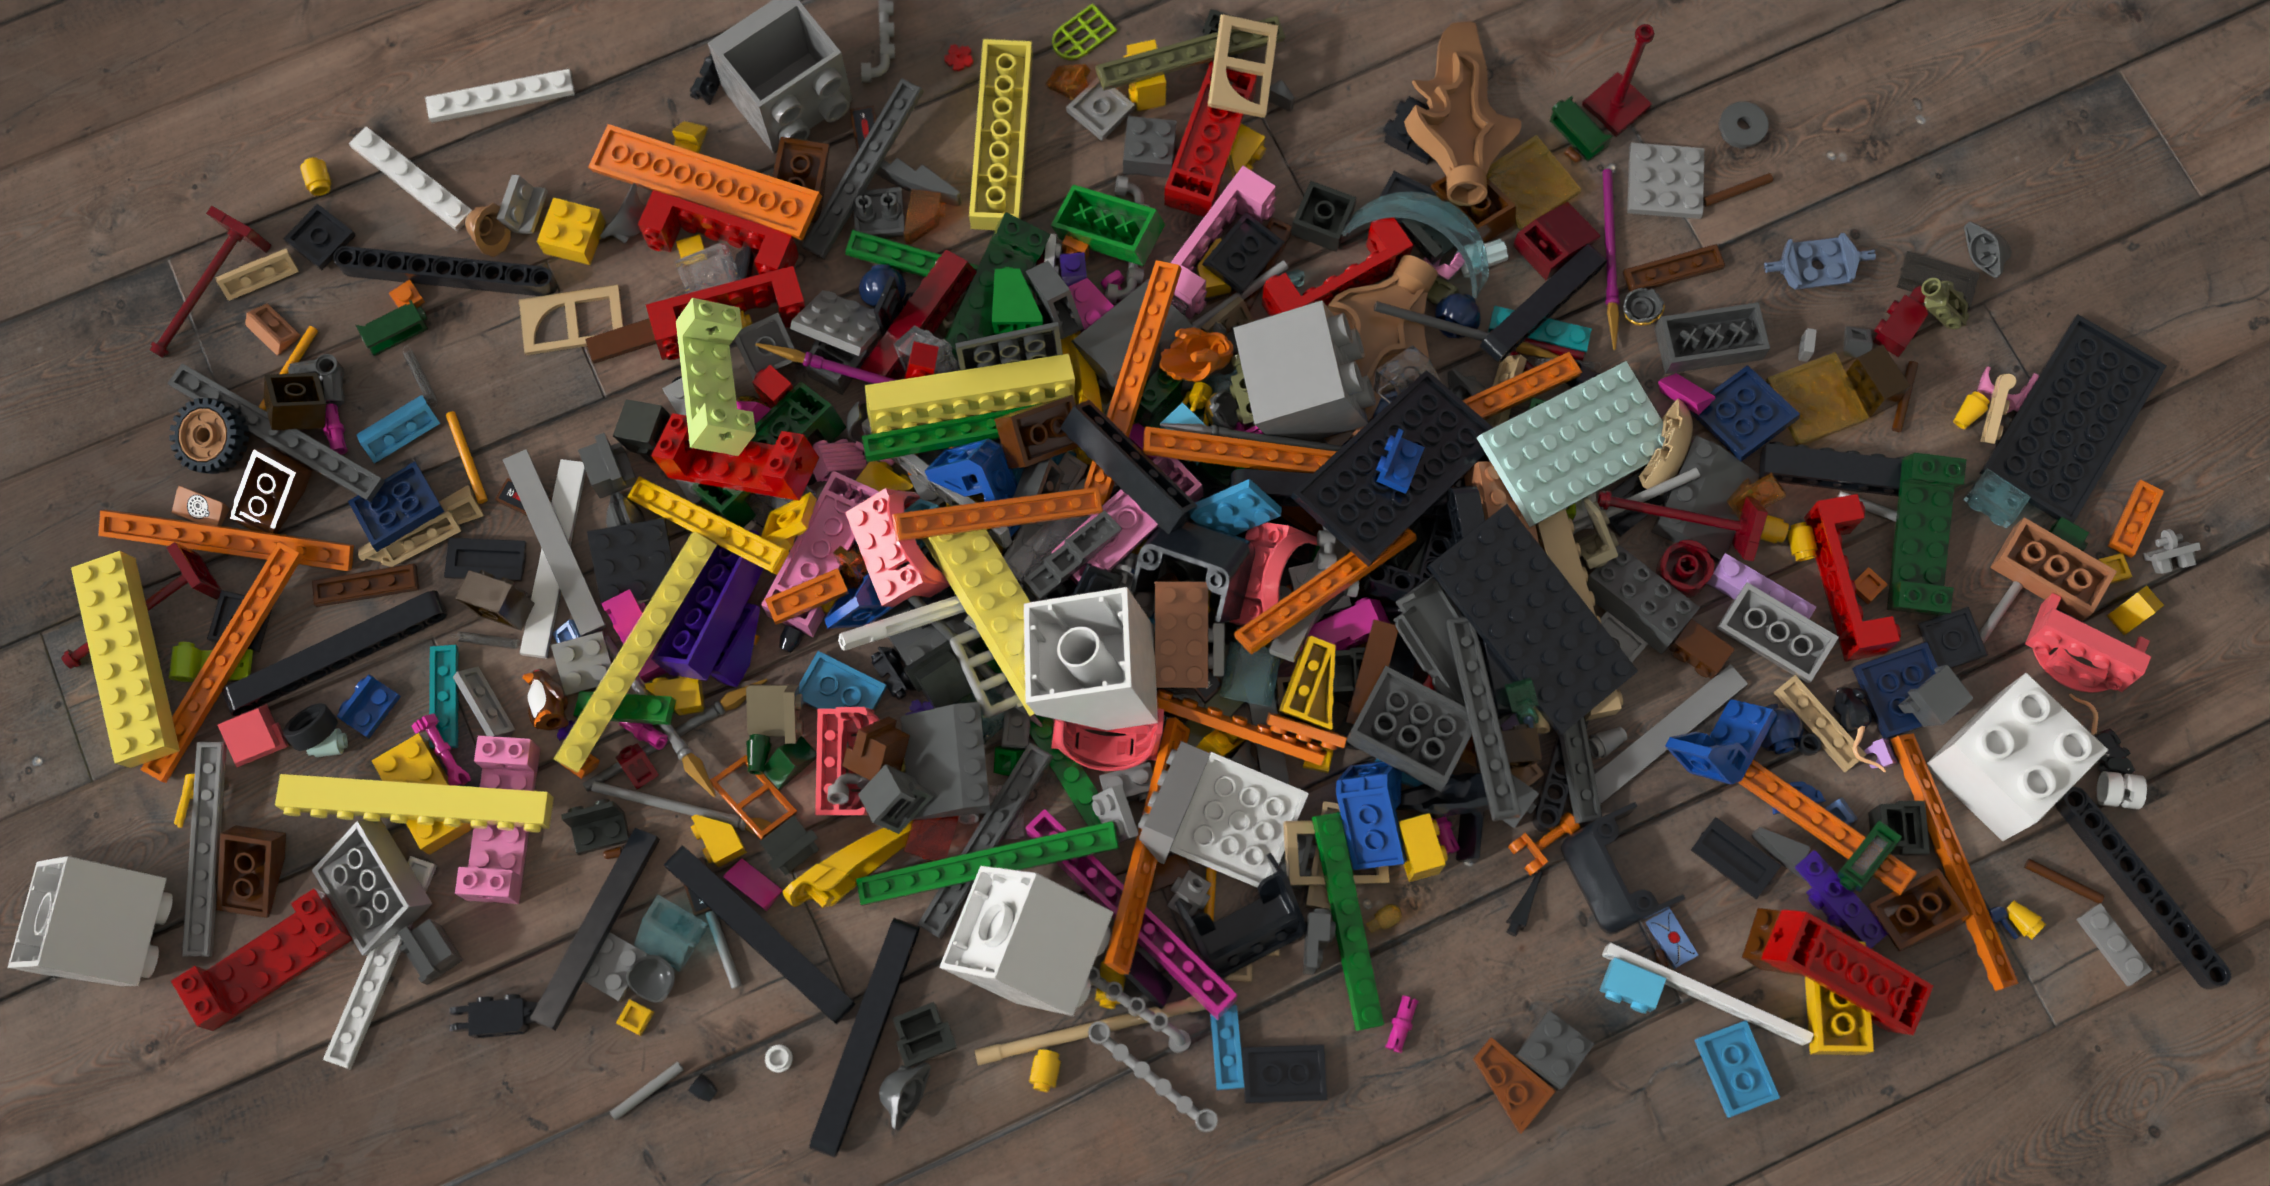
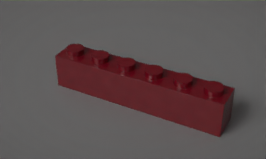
M946 249L942 256L937 259L929 274L922 280L921 285L913 296L908 299L898 317L893 320L885 335L880 338L872 353L864 360L860 369L895 380H901L907 370L913 342L927 344L973 280L977 272L970 263Z

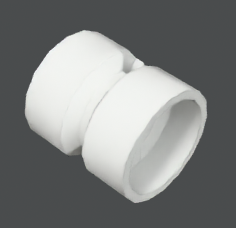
M2103 771L2100 774L2096 788L2097 801L2100 805L2117 807L2121 804L2124 808L2141 809L2145 803L2147 784L2144 776L2125 774L2122 777L2120 773Z

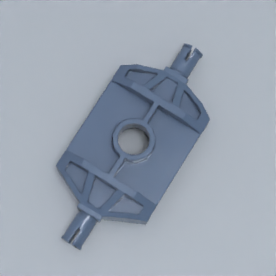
M1841 233L1838 238L1793 243L1792 239H1788L1781 260L1765 262L1764 269L1765 273L1780 271L1785 276L1789 286L1795 290L1848 284L1854 280L1860 261L1875 260L1876 253L1874 249L1857 251V248L1845 233ZM1818 260L1823 264L1824 268L1821 270L1815 269L1811 262Z

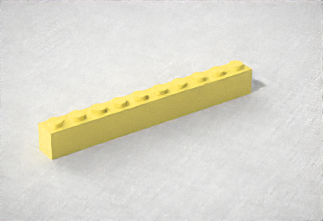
M695 531L690 535L553 758L555 761L576 773L579 772L717 546L715 543Z
M280 774L275 806L283 810V814L289 816H300L301 812L310 813V816L317 818H327V814L337 815V818L353 820L354 816H364V820L379 822L381 818H391L390 821L394 823H407V819L417 820V823L422 825H434V821L444 822L445 826L460 827L461 823L471 824V827L486 829L487 825H497V828L500 830L512 831L514 827H524V830L528 832H540L541 828H550L554 797L548 792Z

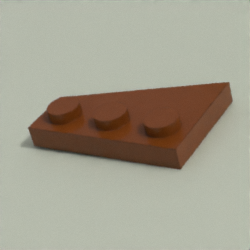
M1491 1037L1473 1060L1519 1134H1522L1555 1093V1090Z

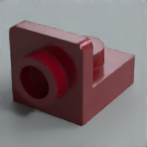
M638 743L626 746L615 757L636 790L659 776Z

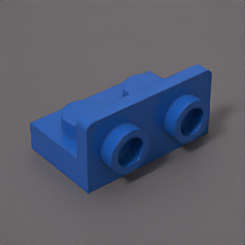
M1398 429L1395 437L1390 435L1384 449L1389 452L1387 457L1381 456L1376 470L1380 474L1376 482L1406 494L1425 447L1401 438L1404 430Z
M368 674L366 678L358 682L351 698L342 703L337 717L370 739L401 696Z

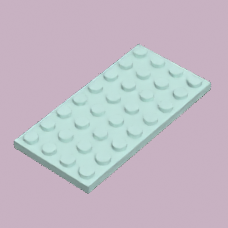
M1627 361L1482 433L1477 437V440L1529 527H1532L1647 465L1655 450L1662 448L1665 438L1661 436L1663 430L1661 417Z

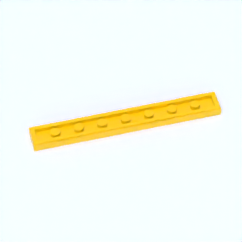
M640 476L627 496V499L665 517L691 532H697L711 542L778 575L790 553L786 549Z

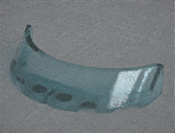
M1398 192L1374 199L1353 214L1341 233L1348 238L1352 230L1378 219L1408 218L1417 220L1437 229L1456 246L1470 274L1472 297L1479 298L1489 277L1486 249L1474 224L1456 206L1448 201H1441L1439 197L1421 192Z

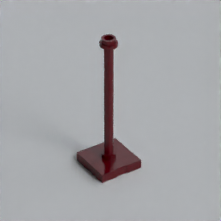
M1648 24L1639 26L1635 31V39L1637 41L1623 76L1616 72L1583 100L1582 106L1604 124V127L1615 137L1620 135L1648 111L1652 105L1648 99L1630 84L1646 44L1650 43L1654 38V30Z
M212 205L206 214L225 228L229 236L157 344L154 342L150 344L151 348L149 350L162 358L165 354L168 355L169 351L166 348L236 243L241 242L243 239L265 253L272 246L252 228Z
M1607 490L1605 492L1601 491L1597 499L1599 507H1602L1603 510H1607L1611 506L1736 531L1733 546L1744 560L1753 562L1768 512L1757 498L1746 496L1739 521L1611 496V491Z
M174 542L167 547V550L182 574L146 599L145 602L149 611L187 583L190 584L192 589L214 599L219 598L222 589L198 553ZM88 642L75 651L68 649L64 652L61 659L68 668L72 669L81 665L80 659L90 653Z

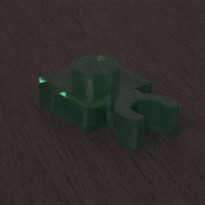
M1527 678L1506 684L1505 688L1512 712H1517L1519 725L1524 724L1523 720L1526 716H1532L1535 724L1538 723L1539 717L1535 709L1532 708L1539 705L1532 679Z

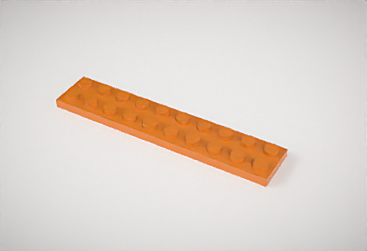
M610 124L607 125L588 167L593 172L629 184L635 183L637 186L651 191L656 190L792 235L793 238L803 240L822 198L818 191Z

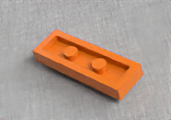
M2141 479L2136 483L2108 543V547L2130 558L2136 554L2164 493L2163 490Z
M838 568L768 597L765 601L777 625L849 593Z
M1268 713L1266 723L1271 726V731L1284 735L1286 731L1296 733L1295 738L1310 743L1312 739L1322 741L1321 746L1336 750L1337 746L1342 748L1345 746L1347 737L1343 734L1275 713Z

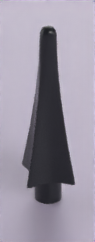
M1542 870L1536 872L1526 893L1506 921V923L1510 924L1507 933L1512 936H1517L1519 930L1523 931L1524 927L1527 926L1533 899L1543 875Z

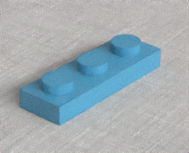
M1232 1005L1219 1020L1210 1013L1217 1091L1244 1088L1237 1005Z

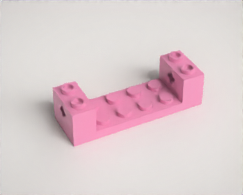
M1244 166L1241 167L1171 261V263L1178 264L1182 268L1171 304L1189 319H1192L1195 313L1200 314L1206 305V280L1194 273L1195 265L1199 260L1203 259L1209 250L1210 244L1221 237L1223 233L1222 228L1225 224H1230L1237 212L1242 216L1247 212L1262 224L1264 220L1268 221L1275 211L1273 205L1277 198L1275 196L1276 186Z
M1156 457L1153 460L1195 503L1203 497L1202 484L1178 459ZM1122 489L1102 506L1103 511L1105 510L1122 528V531L1070 577L1076 585L1087 564L1109 571L1112 570L1159 527ZM1092 515L1090 518H1088L1071 535H1073L1076 531H1078L1080 528H1082L1084 525H1086L1088 522L1094 519L1097 515ZM1065 540L1061 544H1059L1051 553L1055 552L1057 549L1063 546Z
M833 471L815 503L808 529L797 537L765 599L836 568L840 572L856 541L845 512L879 493V491ZM764 599L761 605L766 615L772 618L770 610ZM819 606L782 623L814 637L825 614L822 607Z
M478 736L474 762L482 768L480 787L535 791L541 748L531 739ZM487 825L486 829L474 828L468 867L458 868L455 894L466 901L519 904L529 832L525 831L524 827H514L512 831L500 830L497 828V825Z

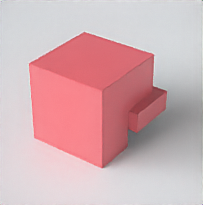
M267 704L218 724L236 767L289 746L279 723H275Z

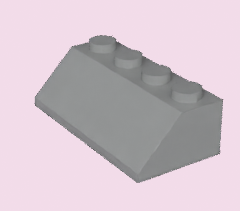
M1748 582L1741 589L1716 628L1792 675H1796L1806 683L1813 680L1839 638Z
M1182 741L1178 750H1171L1166 764L1170 765L1168 771H1162L1157 785L1161 786L1159 793L1153 791L1147 805L1152 807L1149 814L1144 812L1138 825L1142 829L1139 837L1140 841L1157 861L1162 864L1165 863L1210 757V753Z

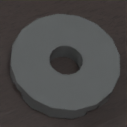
M1736 102L1729 105L1723 111L1718 123L1723 140L1739 149L1757 146L1766 136L1769 127L1768 118L1764 111L1756 104L1750 102ZM1737 122H1746L1749 125V129H1741Z

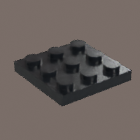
M665 517L587 531L601 603L629 589L637 601L652 599L674 563Z

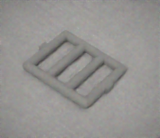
M973 628L950 639V645L977 702H980V708L985 717H993L1013 707L1017 709L1024 707L1017 695L994 705L990 704L984 691L1006 683L1008 680L1002 672L981 682L979 681L973 668L995 658L990 650L968 658L962 644L981 637L976 629Z

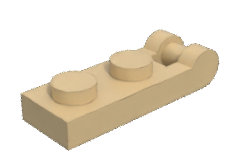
M2001 374L1996 379L1980 442L1995 444L1996 440H2000L2002 436L2003 425H2000L2002 415H2006L2009 409L2010 401L2006 400L2008 391L2016 384V378L2012 374Z

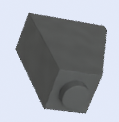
M1049 261L1027 270L1026 274L1032 290L1051 323L1058 322L1061 340L1084 329L1070 289Z

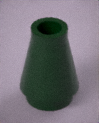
M752 734L749 736V740L746 741L748 773L754 775L763 774L764 766L772 747L770 737L762 734Z

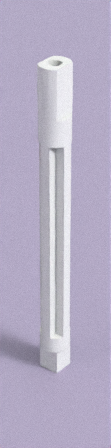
M1019 581V584H1020L1021 588L1023 589V585H1022L1021 581ZM954 596L840 633L838 641L841 649L845 651L966 612L958 597Z

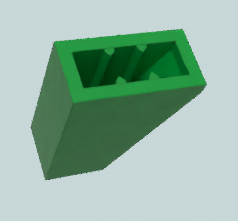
M1013 267L995 269L992 325L995 334L1044 325L1043 317L1020 269Z

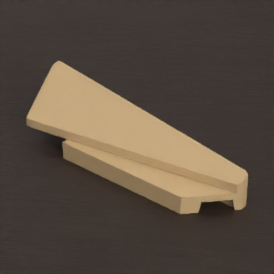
M467 485L439 501L445 512L380 551L376 552L370 542L358 549L360 560H374L381 562L382 565L393 567L461 532L459 524L484 516L470 486Z

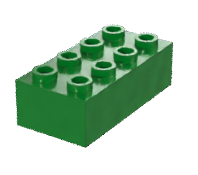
M1073 184L1051 227L1061 241L1068 235L1088 244L1089 250L1144 266L1166 224L1157 209Z

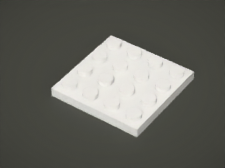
M1210 751V757L1170 851L1258 888L1263 879L1273 874L1266 855L1271 853L1279 864L1285 851L1284 821L1298 820L1309 793Z

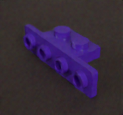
M1812 851L1795 866V869L1811 886L1805 892L1809 896V902L1817 910L1821 909L1828 917L1827 921L1830 925L1840 927L1843 933L1851 930L1861 942H1866V946L1870 949L1887 935L1875 915L1854 892L1841 885L1839 882L1841 879L1837 877L1835 871L1816 851Z

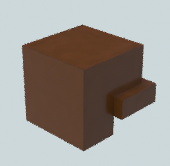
M889 716L860 728L857 732L854 748L849 746L846 749L842 766L870 781L885 764L901 771L910 735L895 728L897 720Z

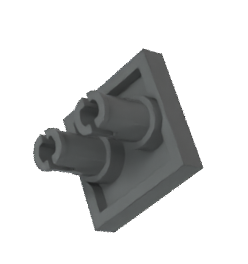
M902 188L865 190L863 195L858 196L854 209L855 230L880 238L906 236Z

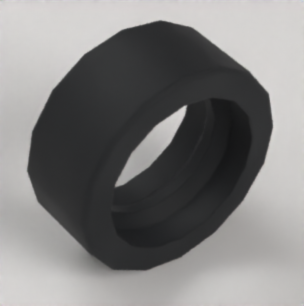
M318 703L303 709L291 718L285 725L283 734L295 750L304 751L315 747L329 737L336 729L338 721L326 704Z

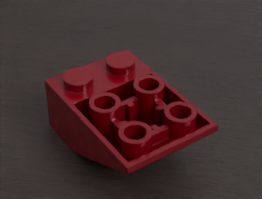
M1567 201L1536 218L1518 232L1513 247L1547 281L1587 244H1593L1601 235Z

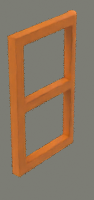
M745 755L710 779L717 792L762 840L795 815L797 810L764 774L755 775L764 785L739 804L728 795L718 782L743 764L748 767L747 755ZM769 790L788 812L761 831L742 809Z

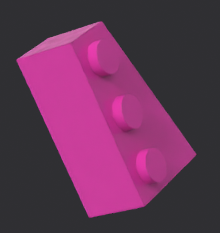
M1088 278L1068 286L1084 329L1080 330L1081 333L1114 307Z
M630 589L601 603L623 644L647 607L644 602L640 604ZM659 641L638 674L644 683L667 673L652 660L660 644Z
M1365 597L1356 601L1354 606L1341 610L1333 616L1316 623L1311 628L1308 636L1334 644L1335 651L1350 650V648H1357L1367 642L1373 619L1389 624L1390 621L1380 600Z

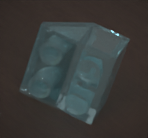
M657 895L643 917L634 946L649 955H657L665 959L672 965L673 969L681 972L709 926L703 920Z

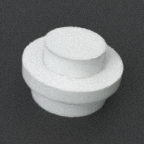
M783 1045L771 1047L765 1056L767 1067L776 1073L788 1070L793 1061L791 1051Z

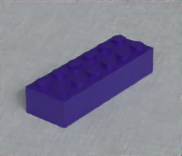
M748 530L761 537V534L758 531ZM717 545L676 611L652 660L670 675L707 681L764 568Z

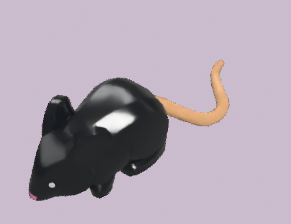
M1837 688L1835 696L1836 705H1834L1833 710L1841 715L1839 723L1847 733L1858 731L1853 744L1854 755L1858 760L1879 767L1883 772H1886L1882 765L1866 759L1858 753V745L1872 719L1870 710L1862 702L1866 697L1864 691L1859 688Z
M2070 693L2069 696L2073 700L2090 708L2094 718L2091 734L2108 749L2098 760L2100 762L2098 766L2101 773L2103 771L2117 772L2124 775L2134 773L2135 768L2131 761L2126 758L2131 753L2127 748H2121V740L2112 729L2097 732L2099 717L2096 708L2090 702L2081 700Z

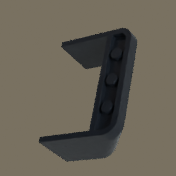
M1189 520L1184 527L1169 535L1158 527L1139 551L1130 591L1135 593L1154 590V585L1158 580L1160 567L1166 554L1208 568L1206 574L1207 587L1210 591L1221 595L1215 621L1224 622L1240 619L1255 556L1253 544L1247 539Z
M1635 802L1593 821L1569 835L1561 845V852L1599 927L1607 934H1617L1669 908L1677 906L1686 899L1684 894H1681L1659 905L1655 896L1650 891L1638 890L1629 894L1605 846L1616 840L1619 834V827L1616 821L1630 815L1637 808Z
M1271 853L1266 856L1273 874L1260 882L1258 886L1260 899L1214 923L1207 913H1197L1190 917L1181 901L1175 902L1185 927L1203 962L1220 978L1227 977L1302 937L1306 931L1307 926L1289 879Z

